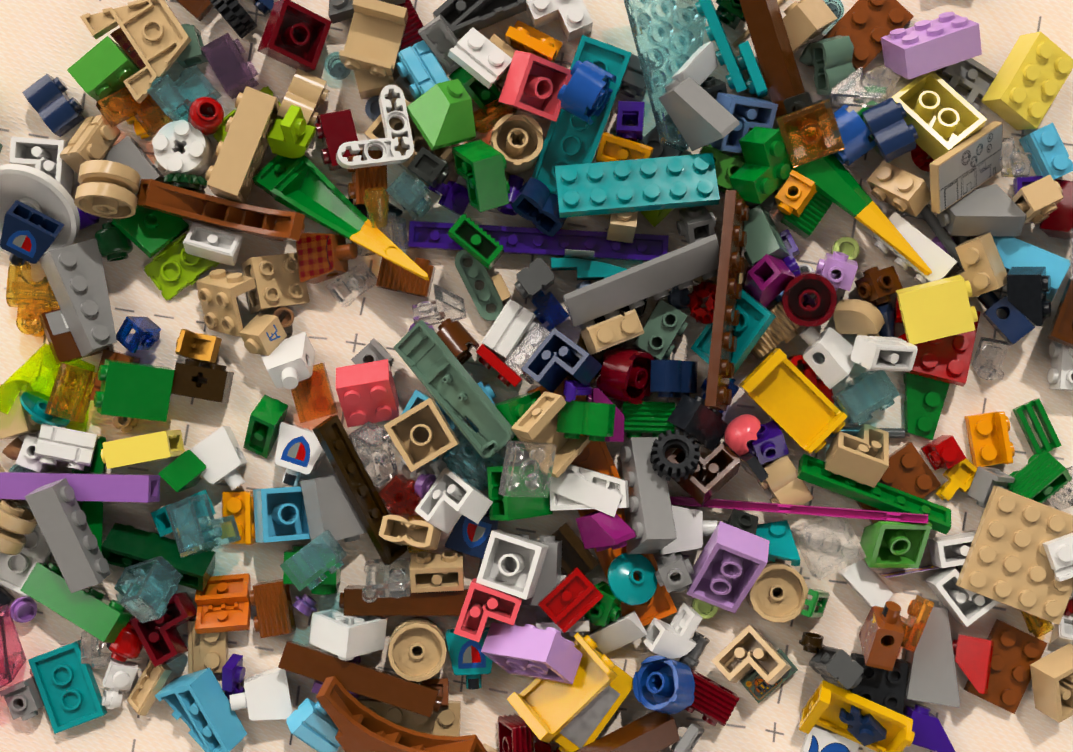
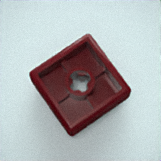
M516 714L498 717L499 752H534L533 743L537 742V736L521 717Z

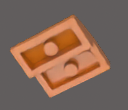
M249 573L211 576L203 591L196 590L195 602L197 604L195 631L197 634L250 630L251 581Z

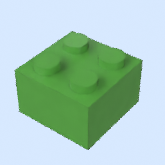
M106 36L68 68L67 71L89 96L106 107L108 104H114L120 99V94L127 89L123 81L140 71V68L117 43Z

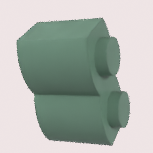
M838 35L812 42L811 57L815 68L814 84L818 95L829 96L855 88L857 74L852 64L854 46L849 36Z

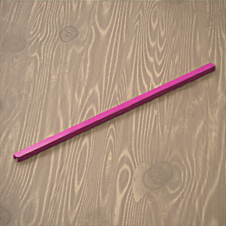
M670 496L671 505L928 524V514L709 499L701 506L693 497Z

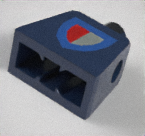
M16 200L5 214L0 246L11 253L9 260L14 265L23 266L26 261L36 264L54 242L65 224Z
M993 291L977 297L987 309L983 316L1009 346L1015 344L1035 328L1025 315L1008 301L1006 295L999 299ZM997 309H1004L1007 313L1006 319H1000L997 316Z
M489 509L478 524L461 515L447 539L445 547L483 559L491 531L498 530L499 520H490Z

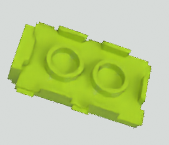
M185 233L172 244L165 247L162 252L152 259L153 261L144 267L145 273L151 278L157 288L162 291L161 294L165 300H171L187 286H192L196 283L198 278L210 268H215L220 264L219 262L187 254L183 245L187 235Z

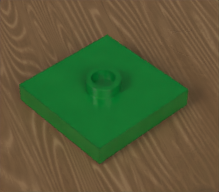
M139 205L136 207L135 215L129 218L112 219V224L149 258L187 231L189 224L182 218Z

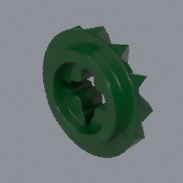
M170 173L164 176V183L187 190L201 191L202 188H207V181L202 176Z

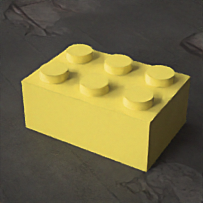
M1042 32L1020 35L981 102L1016 130L1037 129L1071 73L1073 58Z
M934 71L918 76L892 97L896 104L901 102L907 117L903 119L907 125L913 124L919 137L915 140L916 144L934 160L980 131L987 121L980 112Z

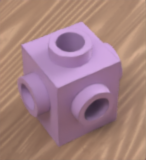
M834 251L833 254L826 253L824 259H819L815 273L825 276L831 282L835 291L838 288L850 291L858 264L857 261L848 259L849 255Z

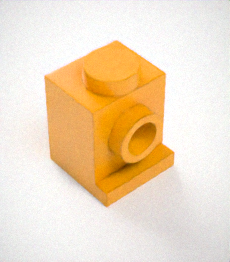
M792 169L789 178L775 196L777 208L786 215H791L792 213L799 217L817 192L815 182ZM793 190L798 193L795 196H790Z

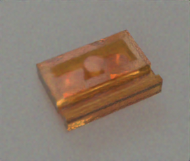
M61 362L45 414L84 423L97 373Z
M325 364L313 365L312 376L298 382V386L291 389L300 423L338 413Z

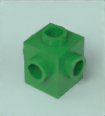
M601 581L594 586L604 597L584 617L588 618L596 626L605 627L609 623L618 620L622 608L620 607L621 601L613 595L608 583Z

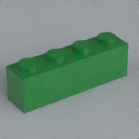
M51 561L49 564L37 562L20 590L106 643H114L121 630L126 627L132 617V614L125 611L126 606L114 599L110 602L104 598L105 593L95 587L71 593L58 565Z

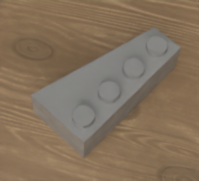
M96 238L48 251L39 261L81 356L84 357L107 349L116 343L117 339L103 261Z
M631 437L621 446L620 459L622 461L623 479L628 481L629 508H624L625 523L636 534V537L626 541L627 554H656L677 539L666 475H663L662 478L658 476V470H653V463L650 461L653 442L655 439L658 440V437Z

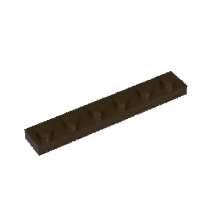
M338 415L330 416L312 430L384 565H391L408 549L406 545H398L379 536L383 516L389 515Z

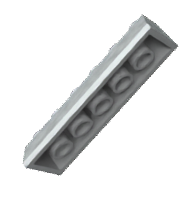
M716 234L563 295L562 299L573 327L580 326L581 330L595 325L594 319L604 316L605 320L620 315L619 309L629 306L630 310L643 306L645 305L644 299L651 296L654 297V300H658L670 295L668 290L678 286L680 291L694 285L693 280L702 276L705 281L717 276L720 248Z

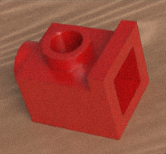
M941 435L921 448L935 471L939 468L949 469L966 459L952 435Z

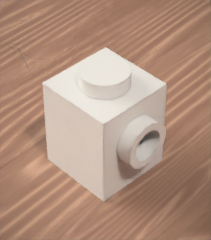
M37 431L36 434H26L15 464L39 473L50 472L52 465L40 463V457L34 455L40 431Z

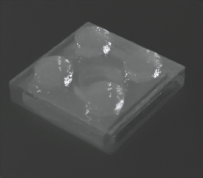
M507 440L498 494L505 497L548 498L557 445Z

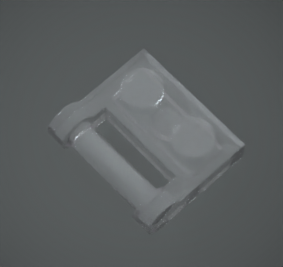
M411 557L398 558L391 565H384L381 559L366 561L364 565L366 583L362 589V599L365 602L371 603L376 601L377 598L409 597L411 590ZM379 572H384L383 584H376V577Z

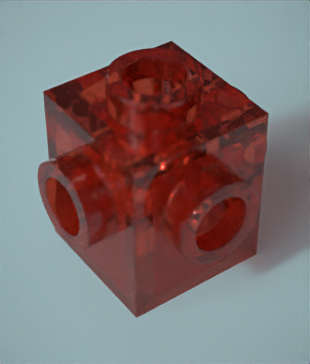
M403 474L395 475L378 493L385 500V507L393 515L398 514L399 516L415 513L414 510L421 500L414 491L415 481L411 478L408 480Z

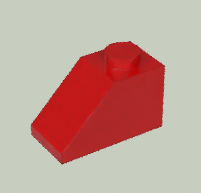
M959 634L958 640L954 639L952 643L953 653L956 655L955 662L978 693L987 694L994 641Z

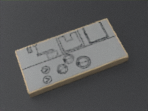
M993 121L929 164L931 212L940 214L1003 170V122Z

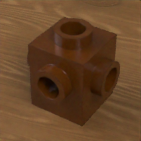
M878 266L862 272L864 277L854 281L861 299L869 303L875 302L876 306L891 301L890 296L896 293L895 290L903 289L894 266L879 270Z

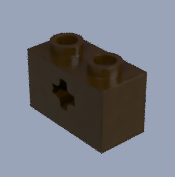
M185 359V364L176 363L171 394L221 403L229 402L234 372L226 371L227 366L211 363L210 368L200 367L201 361ZM199 377L206 378L207 384L198 382Z

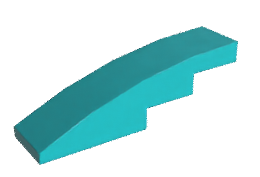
M551 257V271L576 270L577 280H602L627 270L626 268L604 262L579 258Z

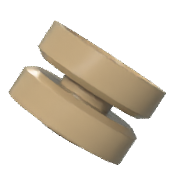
M108 160L85 161L80 164L78 176L80 185L76 189L74 204L80 210L98 217L110 219L129 218L135 215L138 198L135 194L139 191L141 176L133 168L118 162Z
M0 499V552L17 555L20 554L26 544V537L24 535L31 534L38 523L32 511L11 499Z
M775 560V562L768 561L748 592L746 600L762 618L771 622H787L796 618L804 609L805 600L808 599V587L803 576L793 567L778 560ZM778 587V588H779L778 593H777V592H774V595H773V590Z
M422 617L405 619L395 627L390 635L388 647L390 665L397 675L402 678L416 682L430 679L440 671L445 663L447 649L444 635L433 621ZM420 646L421 652H415L414 647Z

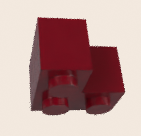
M187 592L176 593L130 620L154 667L165 665L188 651L177 630V627L196 617L197 610Z

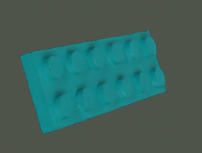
M582 35L570 70H572L576 61L584 62L588 60L615 75L616 83H610L609 88L613 90L612 95L598 117L595 115L591 117L594 121L592 124L586 123L562 108L557 121H551L532 177L544 183L551 193L557 195L555 166L593 163L631 59V52Z
M713 153L555 166L559 218L719 205L720 201Z

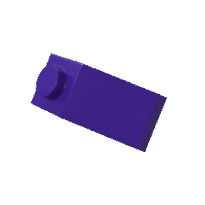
M915 704L914 707L905 705L903 715L913 719L912 731L915 732V737L912 744L936 752H956L939 719L930 713V708L920 704Z

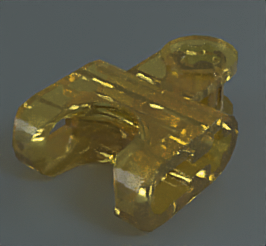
M27 261L23 266H17L9 262L6 301L9 307L18 308L16 325L24 334L43 337L45 332L39 315L44 312L60 309L48 279L45 276L43 280L34 282L31 277V265Z

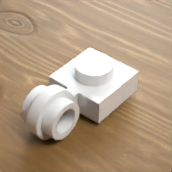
M110 660L102 681L103 687L110 688V690H105L102 696V706H106V709L113 710L115 707H120L123 693L119 689L130 691L138 670L136 662Z

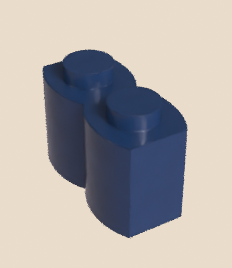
M46 74L22 93L38 112L48 128L55 135L61 137L85 119L81 113L84 109L74 97L71 99L65 92L68 88L59 77L53 78Z
M891 97L862 112L864 122L870 130L886 163L916 148L915 140L919 137L913 124L907 125L903 119L907 115L901 102L896 104Z
M530 177L520 188L511 205L517 214L532 221L539 231L551 237L563 227L567 217L559 218L557 195L551 193L544 183L533 177Z
M651 360L650 392H658V397L682 398L684 394L690 397V393H697L698 362Z

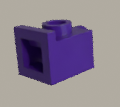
M618 101L617 136L637 142V139L643 140L645 102Z

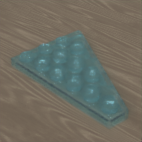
M624 0L660 142L671 148L685 151L689 149V146L662 105L659 97L666 92L665 86L673 81L671 77L703 45L706 17H700L695 3L699 0Z

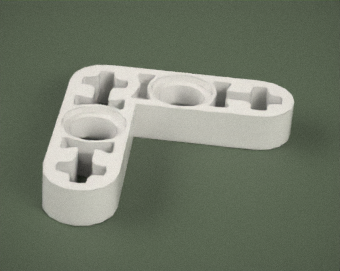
M387 85L379 95V106L385 138L343 143L339 146L336 153V161L342 168L356 169L407 162L414 152V144L404 93L398 86ZM389 93H392L393 97H397L394 103L395 111L391 112V101L385 99ZM391 118H399L403 122V128L401 130L392 129L389 125V120ZM403 136L400 140L402 148H407L404 156L401 155L400 151H395L399 144L398 137ZM372 146L380 148L382 157L380 159L371 158L368 154V148ZM360 148H363L362 155L354 156L351 162L348 161L347 157H342L346 150H349L350 154H359Z

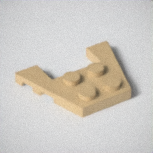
M136 0L128 2L126 6L115 9L110 7L102 9L103 12L92 15L87 13L80 16L96 40L118 25L120 26L146 65L143 69L123 81L139 104L147 97L192 41L165 0Z

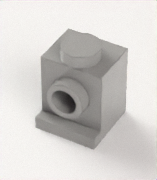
M373 338L351 360L356 365L365 363L367 356H372L374 361L388 359L389 363L394 358Z
M978 466L967 495L977 500V505L985 508L993 486L1006 489L1008 483H1014L1015 478L996 468Z
M34 676L0 691L1 697L4 696L13 720L19 717L22 718V721L28 720L38 715L37 710L44 706Z

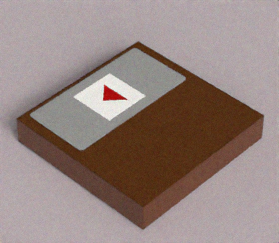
M61 309L44 312L39 315L57 365L103 353V350L84 357L81 356Z

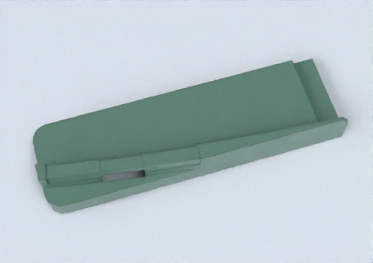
M420 320L393 347L481 457L485 459L493 457L514 438L515 434L511 429L510 423L432 328L429 329L423 320ZM463 419H469L479 431L476 433Z

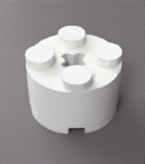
M178 120L167 123L153 137L154 155L159 164L171 173L200 176L210 167L213 153L212 142L207 135L195 129L190 122Z

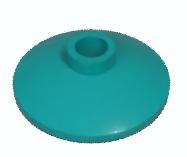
M26 391L20 397V402L31 415V419L40 425L48 424L65 427L71 421L69 412L59 402L47 395Z
M623 553L617 556L609 566L607 574L608 585L613 595L621 602L628 605H640L647 602L656 591L657 578L654 573L656 571L651 562L641 554ZM634 572L639 576V581L634 579Z

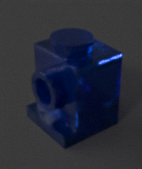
M542 291L531 300L536 308L533 313L541 324L545 322L548 324L545 328L548 333L569 318L568 313L551 291L546 295Z
M127 316L116 334V339L131 353H136L137 350H149L159 340L161 328L148 317ZM132 328L136 331L135 334L130 333Z

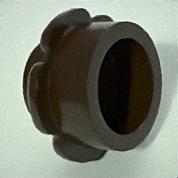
M803 632L802 639L799 640L803 650L818 653L819 649L825 648L822 635Z

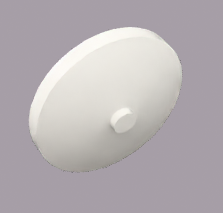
M20 164L0 165V240L5 214L14 202L18 200L65 224L43 256L48 251L72 245L79 232L80 217L77 206L74 204V200L69 192L53 177L36 168ZM0 246V250H1L2 252H4V253H6V254H8V255H11L10 252H8V251L2 249L1 246Z

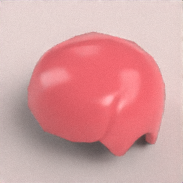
M744 414L736 417L727 425L724 432L725 443L736 455L742 456L749 452L747 442L749 440H757L756 434L761 428L760 420L751 414Z

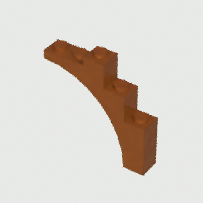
M141 179L137 205L192 222H202L230 231L245 232L272 241H299L300 236L304 232L305 215L298 212L275 210L230 201L153 179Z
M335 676L325 679L316 696L339 729L335 738L345 752H487L476 735L458 737L438 736L397 725L361 704L344 688Z

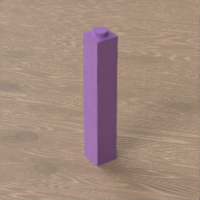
M0 472V499L26 500L25 496L38 487L66 478L74 490L77 501L143 503L160 501V475Z

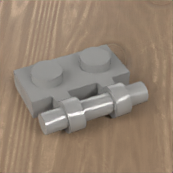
M972 58L947 66L941 73L949 79L947 84L953 89L958 84L969 91L966 97L959 92L957 93L978 112L982 107L974 102L976 97L982 100L997 75Z

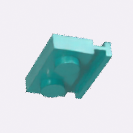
M746 41L739 44L740 55L736 56L741 71L746 70L750 79L746 80V84L750 94L756 93L757 98L768 96L766 84L749 42Z

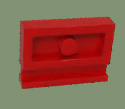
M484 344L476 351L480 355L478 361L488 370L493 367L500 374L497 378L507 387L511 384L517 387L523 380Z
M576 567L538 602V605L565 633L604 596L582 571Z

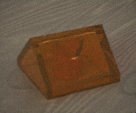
M829 99L777 118L793 168L845 149Z

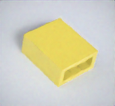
M961 275L895 290L908 343L914 345L975 330L974 322H978V316L975 306L970 307L968 297L972 296L969 280L964 281Z
M167 430L103 442L101 458L103 463L106 464L107 469L178 457L185 452L181 430Z

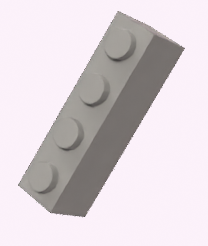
M66 478L38 487L25 496L71 593L97 585L111 574L109 564L98 547L97 538L92 534L86 521V515L80 509L74 490Z

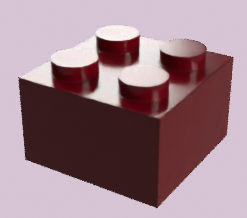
M279 0L274 2L257 51L296 70L314 71L332 21L290 0Z

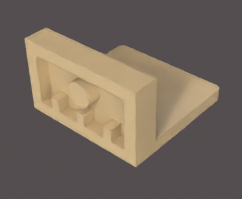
M297 253L251 257L241 263L243 275L253 277L256 288L247 291L251 314L261 313L269 308L309 303L307 284L300 283Z

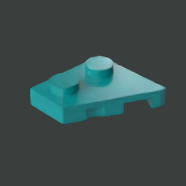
M787 520L757 525L756 535L770 541L768 561L775 562L776 558L791 561L792 566H800V557Z

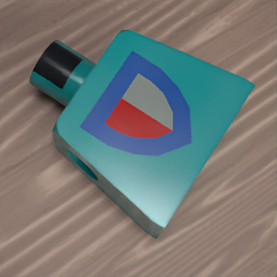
M485 627L480 642L454 634L455 629H447L445 633L454 675H466V689L482 688L481 674H490L492 671L493 661L481 652L490 627Z

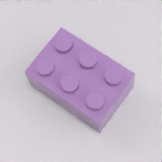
M945 12L940 14L937 19L931 21L922 20L916 22L913 27L892 30L890 35L881 37L885 68L909 80L982 55L979 23L971 21L967 17L959 16L954 12Z
M720 521L693 566L695 572L691 574L693 583L689 584L686 594L736 613L768 562L770 541Z
M504 622L503 624L491 623L481 650L484 655L509 674L573 684L583 655L574 647L575 644L572 641L562 637L561 631L555 628L546 627V630L531 624H525L523 627L516 624L513 626Z

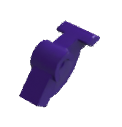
M565 380L563 393L565 401H574L576 395L592 394L590 383L586 387L578 381Z

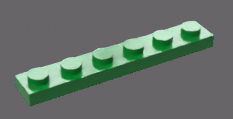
M803 454L799 460L798 479L875 507L881 511L928 514L927 522L932 524L931 530L947 534L951 529V509L880 482L874 488L860 484L847 477L836 475L825 470L824 461Z

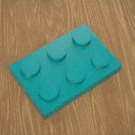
M742 289L741 299H737L736 310H739L740 314L739 324L733 328L734 336L737 337L736 352H732L731 363H734L735 367L734 374L776 317L744 289ZM713 323L706 325L691 347L708 364Z
M81 640L28 660L55 734L107 714L106 707L102 706V696Z

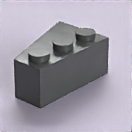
M447 0L433 12V16L435 19L440 15L455 37L460 39L472 27L479 31L526 11L527 5L526 0Z

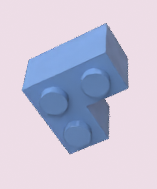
M718 92L716 101L728 110L739 121L740 125L724 138L710 143L712 147L720 151L742 153L739 140L748 133L749 128H754L755 126L773 128L778 104L761 98Z

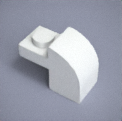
M683 603L670 624L654 617L646 630L647 635L642 637L641 640L651 652L657 655L667 657L668 659L680 658L688 654L696 646L697 643L691 636L697 630L703 618L690 605Z

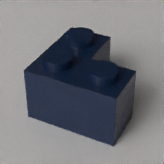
M554 328L521 369L550 393H553L568 374L587 387L603 366L588 352Z

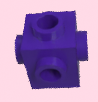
M774 420L761 424V428L756 434L757 440H749L747 442L749 453L754 455L761 465L789 454L784 435Z

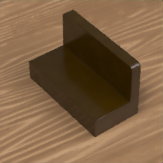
M567 523L552 534V536H555V540L562 541L561 566L567 574H570L578 567L586 575L599 565V562L588 549H585L583 542Z

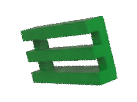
M1039 398L1013 409L1033 454H1040L1044 450L1049 452L1053 448L1062 446ZM1032 406L1034 407V409H1035V411H1036V413H1037V415H1038V417H1039V419H1040V422H1041V424H1042V426H1043V428H1044V430H1045V432H1046V434H1047V436H1048V438H1049L1050 443L1048 442V440H1047V438H1046V435H1045V433H1044V431H1043V429H1042V427H1041V425H1040V423H1039V421H1038V419H1037V416H1036V414H1035V412H1034ZM1024 410H1026L1032 422V426L1043 445L1042 447H1039L1023 413Z
M809 589L808 594L813 597L812 599L805 600L804 604L808 605L809 608L802 609L801 614L809 618L822 617L830 594L820 589Z

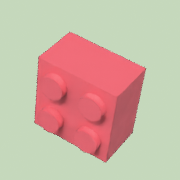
M515 50L498 102L556 122L561 110V101L557 99V95L564 84L568 85L572 77L570 74L571 70L532 53Z
M388 359L336 368V391L347 427L393 420L399 416V399Z

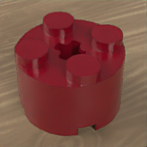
M803 272L797 274L783 290V309L787 317L797 325L806 327L822 325L834 314L837 304L835 288L825 276L819 273ZM814 293L816 295L814 297L815 303L813 305L810 303L804 305L802 303L805 300L804 294L812 295Z
M623 347L606 350L603 355V367L597 379V388L602 390L611 399L637 405L643 403L644 401L641 400L645 395L650 396L652 393L650 392L651 360H654L653 356L646 352Z

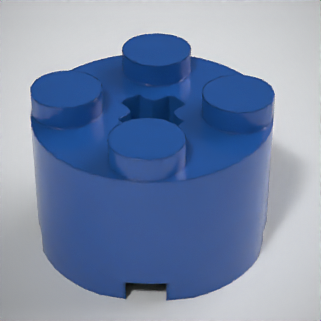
M578 60L572 67L570 73L572 77L568 85L564 84L561 87L557 99L561 101L562 109L586 123L592 124L594 121L591 117L593 115L598 117L608 103L613 92L609 86L611 82L616 83V76L588 60L584 62Z
M845 104L818 124L819 132L816 134L826 145L829 144L834 151L833 154L842 165L849 166L873 149L876 143L875 140L871 143L869 142L867 137L871 135L870 130L854 110L850 113L846 111L849 106Z
M655 655L646 658L641 663L640 670L635 672L633 677L635 698L649 710L676 714L693 704L695 681L688 665L670 658L668 659L667 657Z

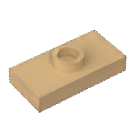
M150 660L128 697V703L138 715H147L156 699L154 695L162 689L172 672L167 664L154 667Z

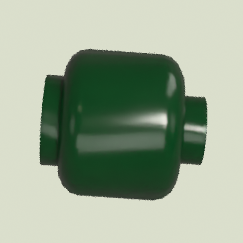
M112 222L102 224V229L95 233L99 252L109 262L126 259L133 250L132 241L114 226Z

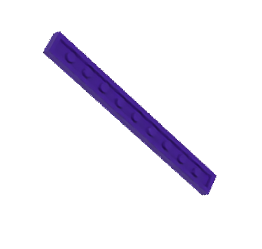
M410 221L409 248L464 250L447 233L455 223ZM479 225L480 228H483V231H487L488 235L495 238L496 242L499 241V244L504 247V253L564 257L565 249L595 251L593 258L649 261L668 253L669 235L635 234L633 243L607 240V232L560 229L551 237L542 233L537 228Z

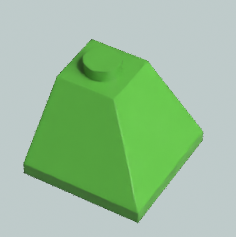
M459 79L437 83L407 106V113L431 150L473 140L476 137L472 98Z
M891 521L876 522L864 527L859 550L869 568H919L932 524L930 522L928 524Z

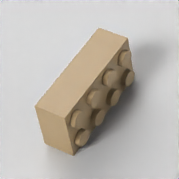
M248 86L236 98L235 107L237 110L234 117L230 116L226 123L225 132H227L224 142H219L215 152L217 160L214 166L211 165L205 177V180L208 181V187L215 196L246 204L254 183L252 178L257 175L269 146L267 135L277 119V113L280 108L276 97Z

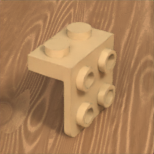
M225 269L213 270L209 273L210 275L196 281L198 298L201 301L204 313V322L210 330L239 337L241 336L239 332L243 329L236 297L256 288L255 280L253 277L244 276L238 272H226Z

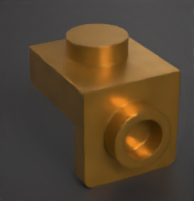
M181 329L180 336L176 342L175 353L190 360L215 364L222 339Z

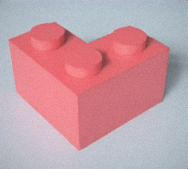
M474 578L468 589L454 634L480 642L489 617L514 626L523 599L476 583L477 578Z

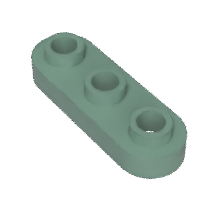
M460 250L455 256V266L480 316L487 321H495L504 308L503 302L485 266L466 250ZM466 258L473 260V264L470 267L463 265V261ZM477 281L484 282V288L482 290H477L475 288V283ZM494 304L496 306L495 312L488 313L486 311L487 305Z

